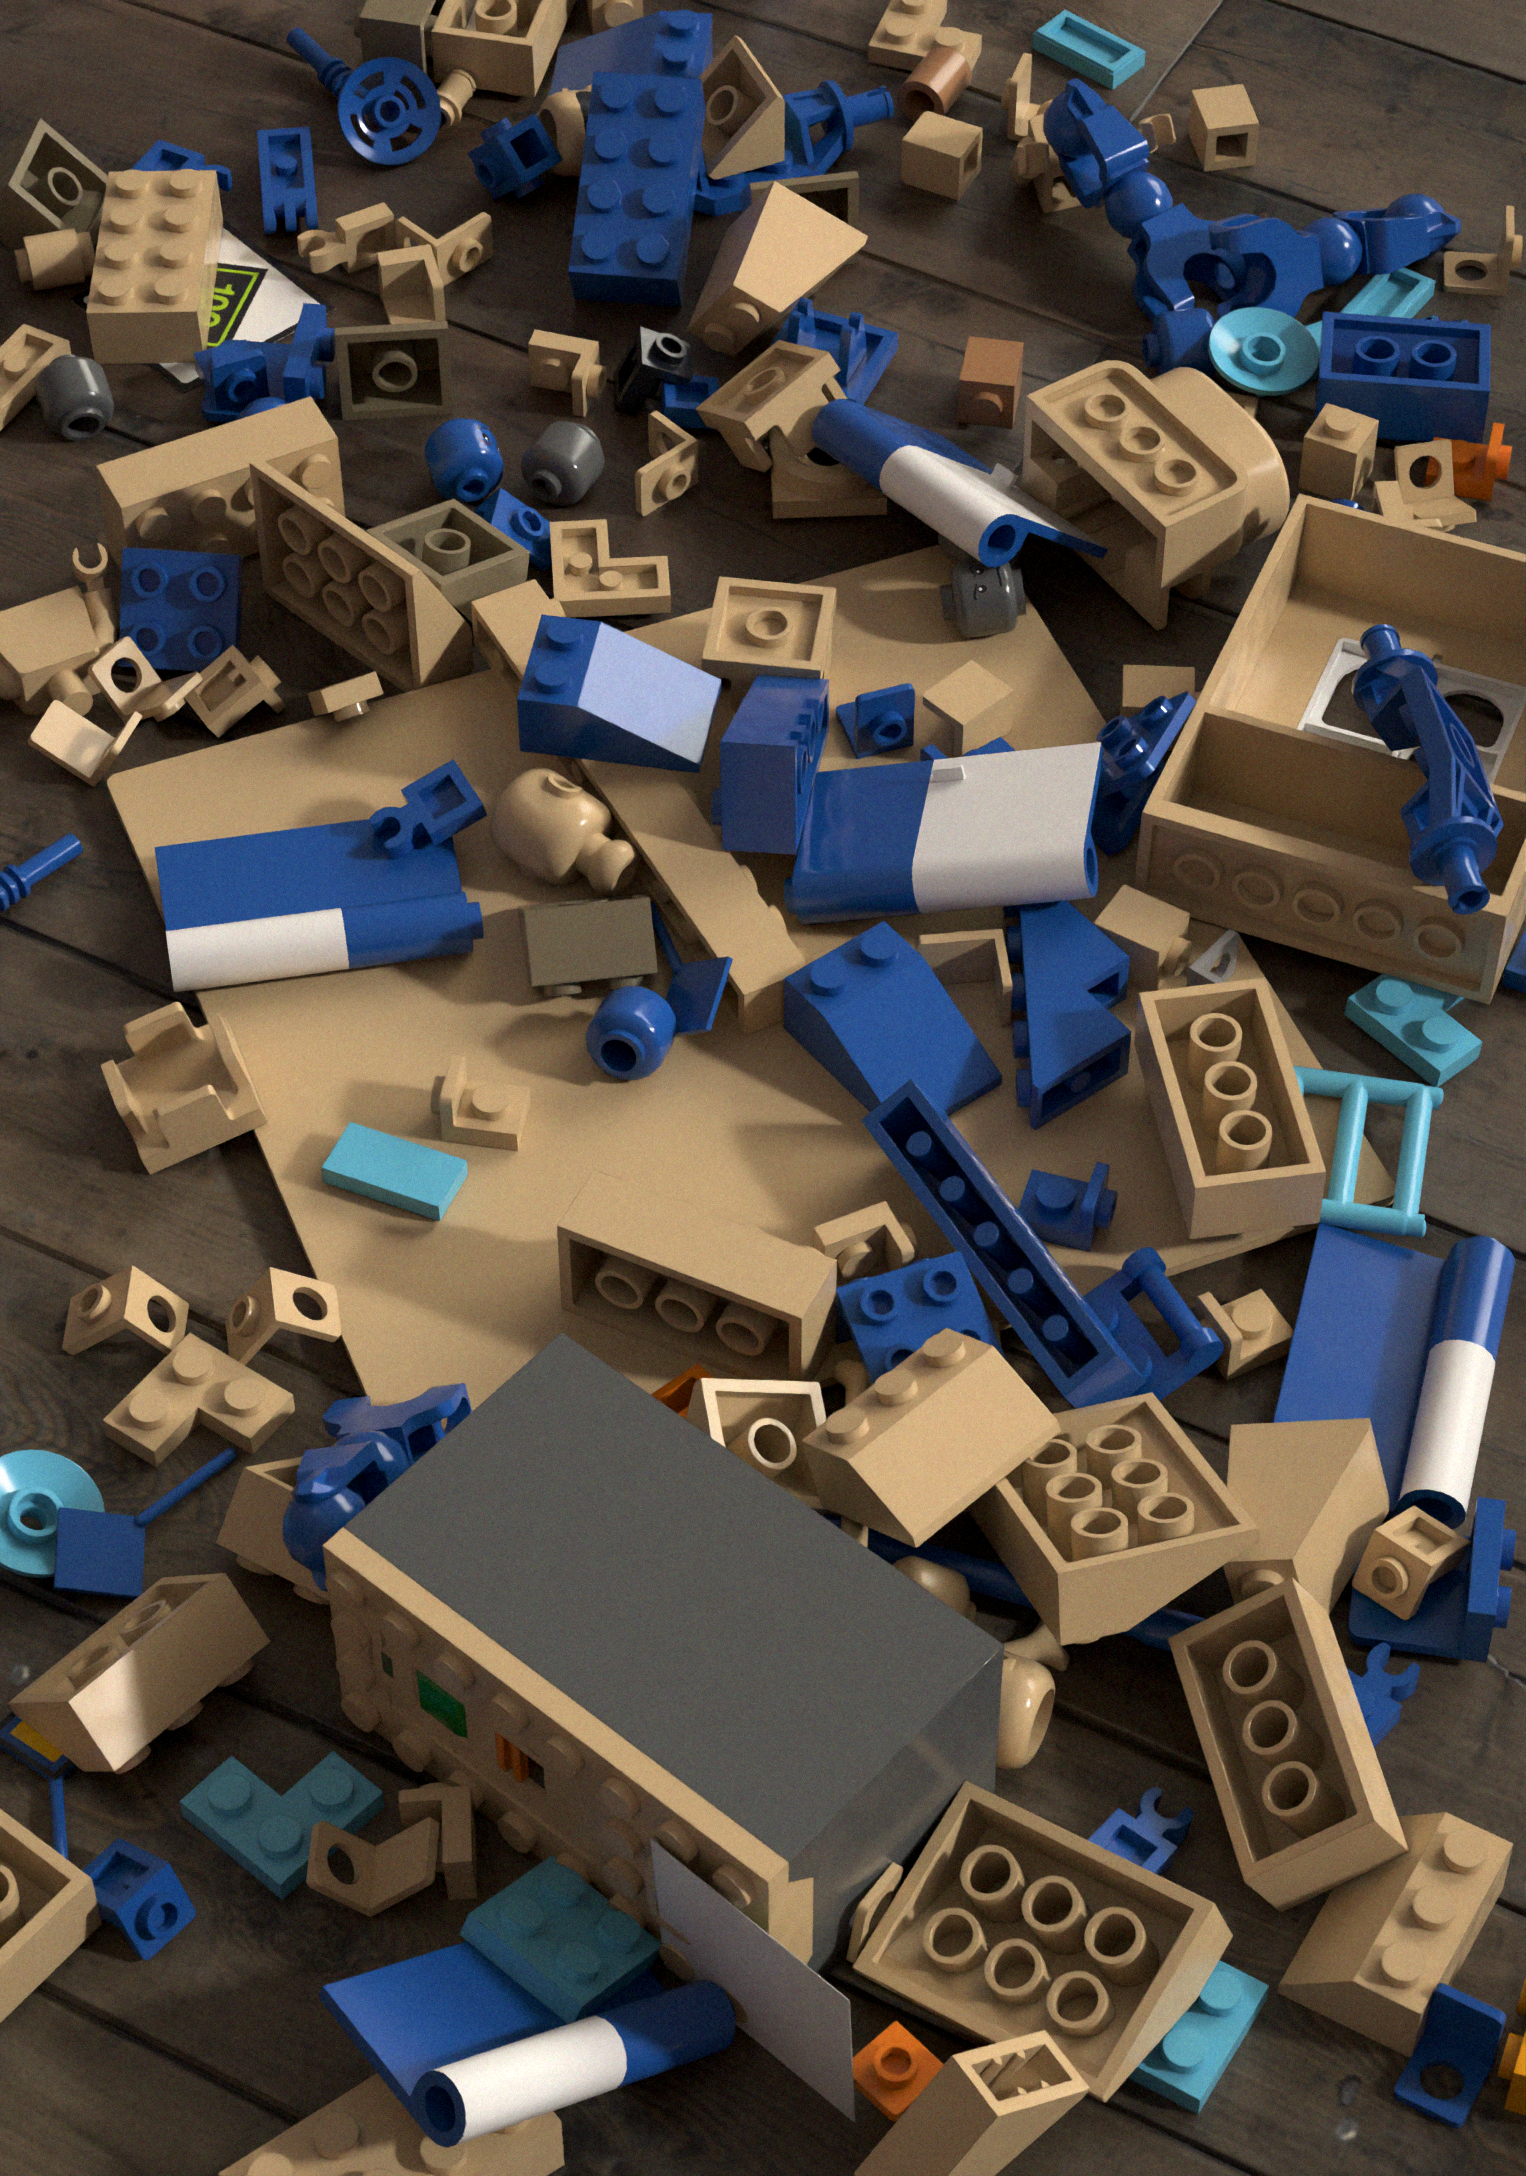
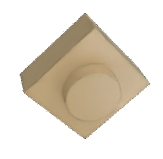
M374 671L307 693L315 716L333 712L335 721L339 722L370 711L366 700L382 695L383 691L377 673Z

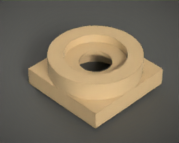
M775 426L768 430V453L773 462V466L770 467L773 519L887 515V496L841 463L833 466H821L812 462L808 457V453L803 457L794 455Z

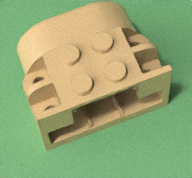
M1107 360L1096 363L1026 395L1021 490L1108 549L1103 559L1076 549L1073 550L1157 631L1167 625L1169 591L1171 587L1174 586L1188 599H1196L1206 594L1210 587L1213 567L1234 557L1241 548L1277 531L1287 517L1290 503L1289 483L1283 461L1272 439L1245 409L1207 375L1196 369L1179 367L1149 380L1129 363ZM1063 458L1064 465L1057 464L1054 461Z

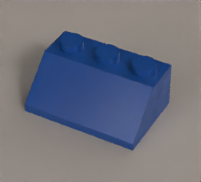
M1323 312L1314 421L1325 404L1329 403L1379 420L1377 438H1386L1395 442L1406 440L1430 442L1433 441L1434 437L1482 444L1490 395L1491 325Z

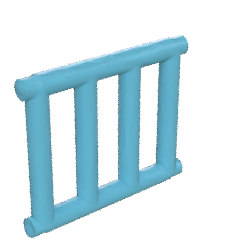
M1293 1065L1302 1096L1304 1093L1342 1098L1327 1199L1323 1198L1319 1223L1368 1232L1422 1238L1426 1233V1221L1424 1220L1425 1215L1418 1214L1430 1121L1432 1110L1438 1111L1439 1105L1443 1101V1089L1425 1086L1420 1083ZM1368 1102L1406 1107L1392 1208L1353 1203Z

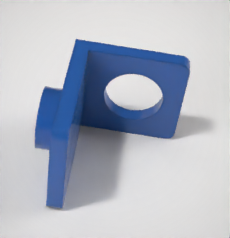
M499 488L473 511L530 551L529 561L538 568L546 571L552 566L550 523L536 510L526 506L503 488Z
M905 683L860 694L855 698V702L836 707V718L857 759L913 746L915 690L912 684Z
M1438 1983L1432 1993L1424 2034L1395 2086L1394 2098L1454 2129L1461 2128L1496 2063L1506 2015L1502 2011L1444 1983ZM1433 2065L1448 2066L1460 2075L1463 2081V2090L1452 2099H1436L1427 2094L1420 2083L1421 2073Z

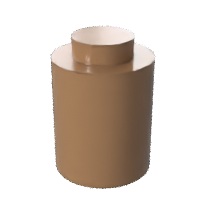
M935 47L931 49L898 89L897 101L904 115L914 123L925 111L945 116L971 82L972 73L968 62L960 53L951 48Z

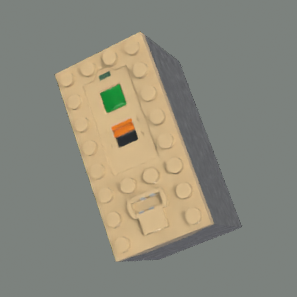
M563 1332L555 1337L322 1545L327 1578L325 1585L329 1594L332 1617L330 1624L334 1632L337 1655L336 1668L339 1672L342 1694L341 1706L350 1721L365 1732L375 1730L393 1745L399 1758L414 1771L422 1772L425 1769L440 1782L451 1786L470 1785L474 1812L478 1810L495 1823L500 1834L511 1847L524 1854L531 1851L542 1861L551 1855L557 1858L556 1863L576 1871L584 1881L609 1900L606 1903L607 1906L612 1910L621 1911L633 1917L640 1927L644 1928L661 1943L660 1925L682 1942L691 1945L683 1933L680 1934L659 1916L650 1839L659 1844L824 1979L847 1956L855 1913L860 1902L892 1862L903 1867L899 1885L900 1889L965 1780L994 1794L1004 1644ZM666 1943L659 1947V1954L662 1960L676 1975L686 1980H690L694 1976L691 1965L678 1950ZM723 1990L734 2006L735 2020L746 2023L748 2016L744 2008L730 1993Z

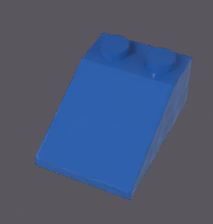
M689 10L658 11L559 47L549 96L561 92L562 88H567L568 90L585 89L588 85H592L594 71L698 79L713 61L712 14L694 13Z
M541 615L517 697L520 751L700 774L721 692V679L603 622Z
M885 921L784 978V1029L869 1112L873 1111L910 1079L930 1096L947 1116L1002 1084L1001 1073L924 957Z

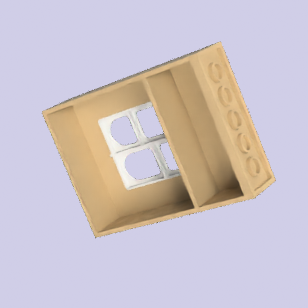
M1299 494L1142 811L1134 889L1190 913L1189 917L1490 1005L1526 916V554ZM1387 624L1393 626L1399 634V642L1402 649L1408 648L1423 652L1432 660L1438 676L1436 688L1443 698L1456 694L1479 696L1494 704L1500 710L1504 719L1503 727L1493 746L1485 748L1476 745L1504 823L1496 838L1498 844L1496 856L1488 868L1481 873L1484 884L1488 888L1490 899L1487 905L1478 912L1467 915L1453 912L1447 900L1448 895L1445 887L1422 882L1413 874L1408 860L1411 840L1399 810L1427 781L1418 763L1409 761L1411 755L1414 754V750L1419 747L1390 751L1383 740L1327 725L1321 719L1338 682L1344 675L1358 670L1361 665L1367 662L1364 650L1360 646V637L1367 629L1375 625Z

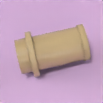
M453 69L448 71L443 82L436 90L441 106V119L438 131L450 130L457 126L461 120L462 108L476 90L475 81L471 75L463 70ZM422 101L421 109H424V103H423V101Z

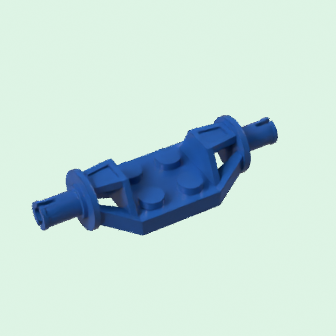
M825 80L819 84L818 89L783 95L782 97L785 100V161L714 180L706 173L701 148L694 210L713 217L741 210L740 192L749 183L824 175L840 154L850 152L852 149L854 128L893 118L894 106L889 91H886L885 86H879L873 90L845 97L840 86L834 80ZM820 122L825 137L812 147L809 128Z
M1378 624L1367 629L1360 637V646L1364 650L1367 662L1361 665L1354 675L1351 691L1357 707L1367 714L1370 724L1390 751L1419 747L1414 750V755L1427 781L1399 810L1411 840L1408 852L1413 874L1422 882L1445 887L1448 895L1447 900L1453 912L1461 915L1478 912L1487 905L1490 899L1488 888L1484 884L1481 873L1488 868L1496 856L1498 847L1496 838L1504 825L1473 737L1436 688L1438 676L1432 660L1423 652L1408 648L1402 649L1399 642L1400 637L1395 628L1387 624Z

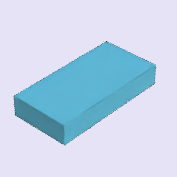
M1067 10L1062 11L1032 35V49L1111 90H1114L1145 66L1146 51Z
M1404 267L1389 274L1374 275L1339 313L1413 318L1433 297L1435 281Z
M349 1122L321 1167L324 1183L437 1221H441L468 1176L467 1160L353 1122Z

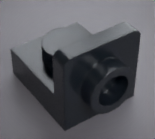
M640 327L613 373L615 411L636 417L646 398H653L656 395L662 379L681 386H688L693 378L691 345L674 335Z

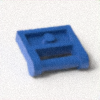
M1145 1247L1132 1253L1125 1260L1120 1271L1083 1297L1146 1380V1383L1129 1397L1153 1392L1160 1401L1213 1364L1223 1353L1224 1344L1213 1329L1202 1327L1164 1274L1166 1265L1152 1247ZM1143 1291L1181 1342L1179 1350L1168 1358L1128 1304L1129 1301Z

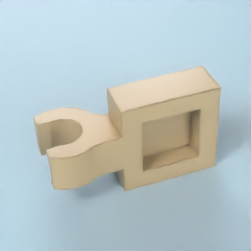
M385 202L336 218V232L309 230L297 237L299 255L301 257L309 255L310 267L313 273L326 272L340 263L348 273L377 264V252L396 249L394 214Z

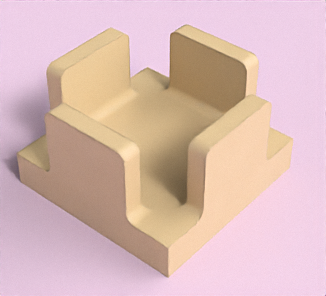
M778 340L695 409L707 427L717 429L722 434L743 466L766 472L773 466V462L760 442L768 436L770 428L775 426L791 452L796 456L803 457L815 447L812 439V426L819 411L829 402L839 398L847 399L834 378V375L840 369L829 352Z
M719 576L701 659L702 671L719 679L727 678L731 681L733 712L736 713L739 709L742 697L746 696L757 675L828 679L832 660V625L836 609V588Z
M174 1002L122 1027L124 1036L135 1054L134 1057L115 1065L113 1060L101 1064L116 1109L129 1129L141 1160L150 1175L268 1123L233 1032L225 1017L221 1018L219 1012L207 1017L209 1024L195 1028L181 1003Z

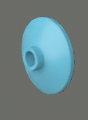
M1241 308L1224 315L1214 325L1208 341L1209 356L1216 370L1233 385L1260 395H1284L1299 390L1312 379L1319 362L1318 346L1309 330L1293 317L1269 308Z
M20 1450L0 1457V1567L26 1577H54L59 1507L105 1513L104 1503L96 1484L80 1466L66 1457L43 1450ZM24 1517L35 1518L41 1523L43 1529L33 1530L27 1528L20 1522V1519Z

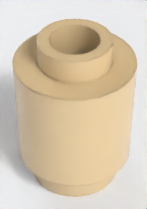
M72 228L23 237L24 248L14 250L20 282L31 281L33 291L84 283L85 277L92 276L95 254L89 231L76 233L75 229Z

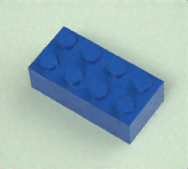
M593 72L568 270L574 299L682 307L706 110L701 79Z

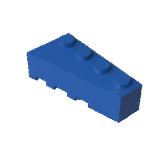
M757 675L746 696L742 697L740 707L720 741L721 788H714L712 795L711 822L712 825L722 826V850L796 855L816 773L819 771L829 734V679Z

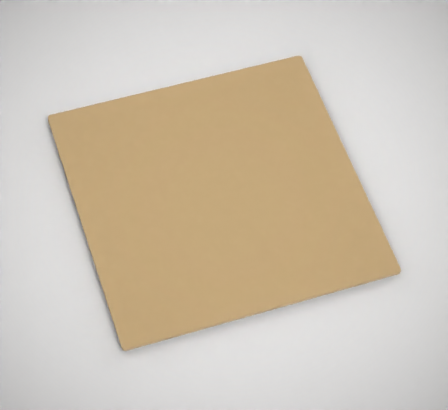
M939 545L798 583L836 588V609L832 625V660L828 677L829 734L818 772L920 761V750L930 744H933L947 758H953L954 727L923 706V693L969 660H973L1014 689L1012 732L1003 739L1015 751L1097 743L1096 736L1107 723L1025 592L1027 615L1018 616V623L1013 631L968 638L959 632L956 619L944 621L940 586L951 584L950 573L952 567L957 563L948 558L941 551ZM712 608L629 630L624 633L702 670L701 659ZM491 669L368 703L370 711L339 722L335 721L334 715L331 713L118 772L108 778V793L164 925L165 920L155 847L369 819L376 811L382 808H401L407 803L401 789L453 759L484 805L487 813L486 817L452 836L462 892L465 891L468 903L479 902L481 908L484 939L473 940V952L193 990L206 1023L209 1024L207 1017L219 1012L221 1018L225 1017L233 1032L268 1122L252 1129V1132L315 1280L330 1283L336 1288L341 1325L340 1338L364 1395L370 1396L371 1406L397 1404L418 1397L431 1387L465 1383L471 1409L474 1411L561 1332L649 1394L657 1391L698 1363L713 1378L744 1379L562 1309L557 1224L593 1169L617 1178H629L646 1189L676 1200L690 1201L698 1205L702 1210L737 1223L751 1224L766 1234L798 1246L803 1245L812 1248L813 1228L815 1226L886 1201L899 1223L907 1222L915 1234L920 1255L914 1262L956 1252V1249L861 1121L870 1112L784 1029V1021L744 1037L724 1006L719 1002L710 1032L675 1037L673 1045L664 1061L654 1073L639 1080H621L605 1073L594 1063L587 1051L585 1039L589 1023L601 1002L616 989H607L606 979L581 981V993L544 996L543 986L532 987L529 984L518 906L607 896L595 891L590 886L588 877L585 875L578 881L563 886L553 885L543 879H528L519 872V863L503 854L494 845L490 832L492 813L499 798L516 777L531 769L547 768L565 779L567 778L551 755L520 751L517 706ZM721 678V692L700 774L673 770L680 784L683 787L690 786L695 792L700 803L702 815L710 826H714L711 822L714 788H721L720 741L736 714L732 711L731 681L727 678ZM905 683L912 684L915 690L913 746L857 759L836 718V707L855 702V698L860 694ZM1141 822L1126 847L1110 856H1107L1094 842L1099 878L1097 894L1094 898L1067 900L1092 923H1094L1123 884L1134 888ZM798 849L796 855L729 850L739 866L746 865L750 869L756 881L758 893L768 907L773 905L779 910L785 922L787 934L797 948L804 947L809 952L813 961L883 921L891 926L916 951L919 935L990 929L1003 930L1006 946L1007 926H1016L1015 917L1004 918L1003 906L803 926L796 914L788 913L784 900V882L787 877H793ZM634 879L631 885L620 895L635 893L646 895L637 880ZM1189 917L1187 940L1193 944L1189 961L1180 975L1174 976L1171 974L1159 990L1187 987L1189 967L1229 929ZM662 918L682 963L693 962ZM654 932L658 973L643 974L644 986L640 987L656 992L665 1000L674 973ZM1239 936L1235 972L1227 982L1265 977ZM1222 956L1215 962L1210 972L1214 973ZM1009 964L1010 973H1019L1018 964ZM1266 979L1292 1065L1323 1070ZM993 981L942 985L1002 1075L1001 1085L948 1117L1015 1207L1019 1208L1032 1169L1090 1182L1096 1162L1110 1165L1108 1189L1118 1191L1116 1209L1110 1228L1098 1227L1091 1251H1082L1042 1241L1082 1296L1120 1271L1123 1263L1132 1253L1145 1247H1152L1156 1250L1166 1265L1164 1274L1166 1277L1317 1229L1319 1224H1308L1198 1239L1189 1238L1134 1046L1138 993L1148 991L1128 983L1126 999L1108 1010L1132 1031L1128 1074L1037 1130H1034L1030 1126L1029 1107L1017 1108L1016 1070L1026 1069L1025 1059H1014L1013 1021L1022 1020V1011H1011L1010 1025L1001 1026ZM452 1054L465 1055L467 1078L530 1086L531 1104L518 1151L442 1141L440 1115L431 1113V1093L435 1077L437 1075L446 1076ZM1304 1093V1103L1326 1169L1323 1198L1327 1199L1342 1099ZM349 1122L467 1160L468 1176L441 1221L323 1182L321 1167ZM1363 1134L1353 1203L1386 1207L1393 1203L1395 1183ZM882 1264L872 1268L868 1273L858 1278H844L836 1281V1288L862 1277H874L888 1271ZM969 1269L990 1321H999V1331L1012 1327ZM851 1340L841 1344H837L835 1341L834 1346L812 1382H819L820 1388L837 1384L838 1382L833 1377V1370L839 1362L845 1359L861 1362L854 1341ZM447 1417L440 1421L443 1432H445Z

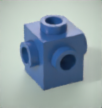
M535 113L513 126L507 117L479 133L485 143L467 153L474 164L478 180L490 191L494 200L512 190L518 199L545 183L541 173L562 161L561 156Z

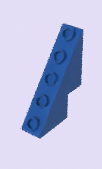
M1067 900L1003 906L1004 918L1015 917L1016 926H1007L1008 963L1018 964L1019 973H1011L1013 985L1011 1011H1022V1020L1013 1021L1014 1059H1025L1026 1069L1016 1070L1017 1108L1029 1107L1030 1126L1034 1130H1037L1128 1074L1132 1031L1108 1010L1126 999L1130 957Z

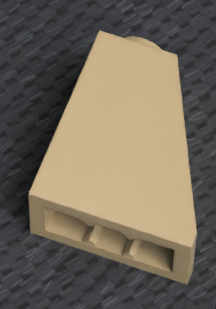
M1046 2030L952 2055L858 2167L854 2175L995 2176L1088 2093L1090 2088Z

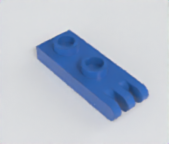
M310 127L257 130L265 234L276 233V219H285L286 232H297L296 218L305 217L308 231L319 230Z

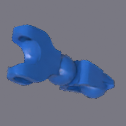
M1077 78L1066 83V91L1061 92L1052 100L1044 112L1043 133L1048 144L1058 156L1060 168L1080 204L1086 209L1093 206L1099 209L1105 206V215L1112 229L1122 237L1132 240L1127 253L1136 265V275L1133 280L1132 289L1133 298L1152 323L1159 313L1194 308V296L1186 280H1194L1206 284L1222 300L1227 301L1236 296L1244 285L1247 268L1243 256L1229 253L1222 248L1210 249L1208 227L1214 221L1202 220L1194 216L1183 203L1173 207V198L1167 185L1157 176L1146 173L1150 165L1147 159L1149 156L1147 140L1113 105L1106 104L1084 82Z
M1422 193L1403 195L1390 203L1387 208L1334 212L1332 217L1316 219L1304 226L1301 231L1294 230L1291 225L1273 217L1261 218L1249 213L1238 214L1216 221L1208 227L1210 249L1222 248L1229 253L1242 255L1247 268L1245 283L1239 293L1218 305V319L1234 310L1248 307L1269 308L1294 318L1300 310L1304 298L1310 292L1324 287L1338 286L1352 278L1354 273L1362 275L1389 274L1413 262L1428 260L1439 253L1441 248L1445 247L1461 233V221L1445 213V209L1439 203Z
M465 1383L431 1387L418 1397L388 1406H371L370 1396L341 1399L335 1401L323 1414L322 1419L325 1431L330 1436L337 1438L338 1441L331 1447L308 1449L304 1452L296 1472L297 1485L291 1493L293 1498L289 1501L283 1516L282 1540L292 1559L312 1571V1577L321 1591L328 1592L325 1585L327 1578L322 1545L472 1412ZM447 1417L445 1432H443L440 1421Z

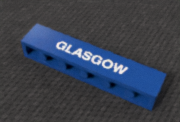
M912 1079L861 1120L956 1251L961 1250L969 1269L1068 1402L1078 1409L1128 1398L1146 1383V1380L943 1109Z

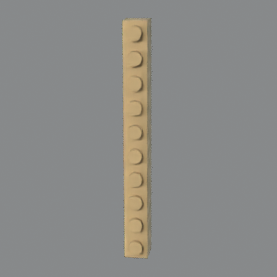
M536 579L471 601L474 645L516 706L518 693L541 615L566 617L560 602L556 598L549 599ZM551 755L568 781L582 787L585 792L605 804L609 809L613 820L610 840L626 841L638 851L641 863L635 879L646 895L650 897V900L656 904L660 915L693 962L726 956L733 959L720 1002L745 1037L783 1022L784 978L810 964L813 960L804 947L797 948L790 939L779 910L773 905L768 907L758 893L757 884L750 869L746 865L739 866L729 850H722V830L717 825L710 826L702 815L700 803L693 789L690 786L683 787L675 777L673 770Z

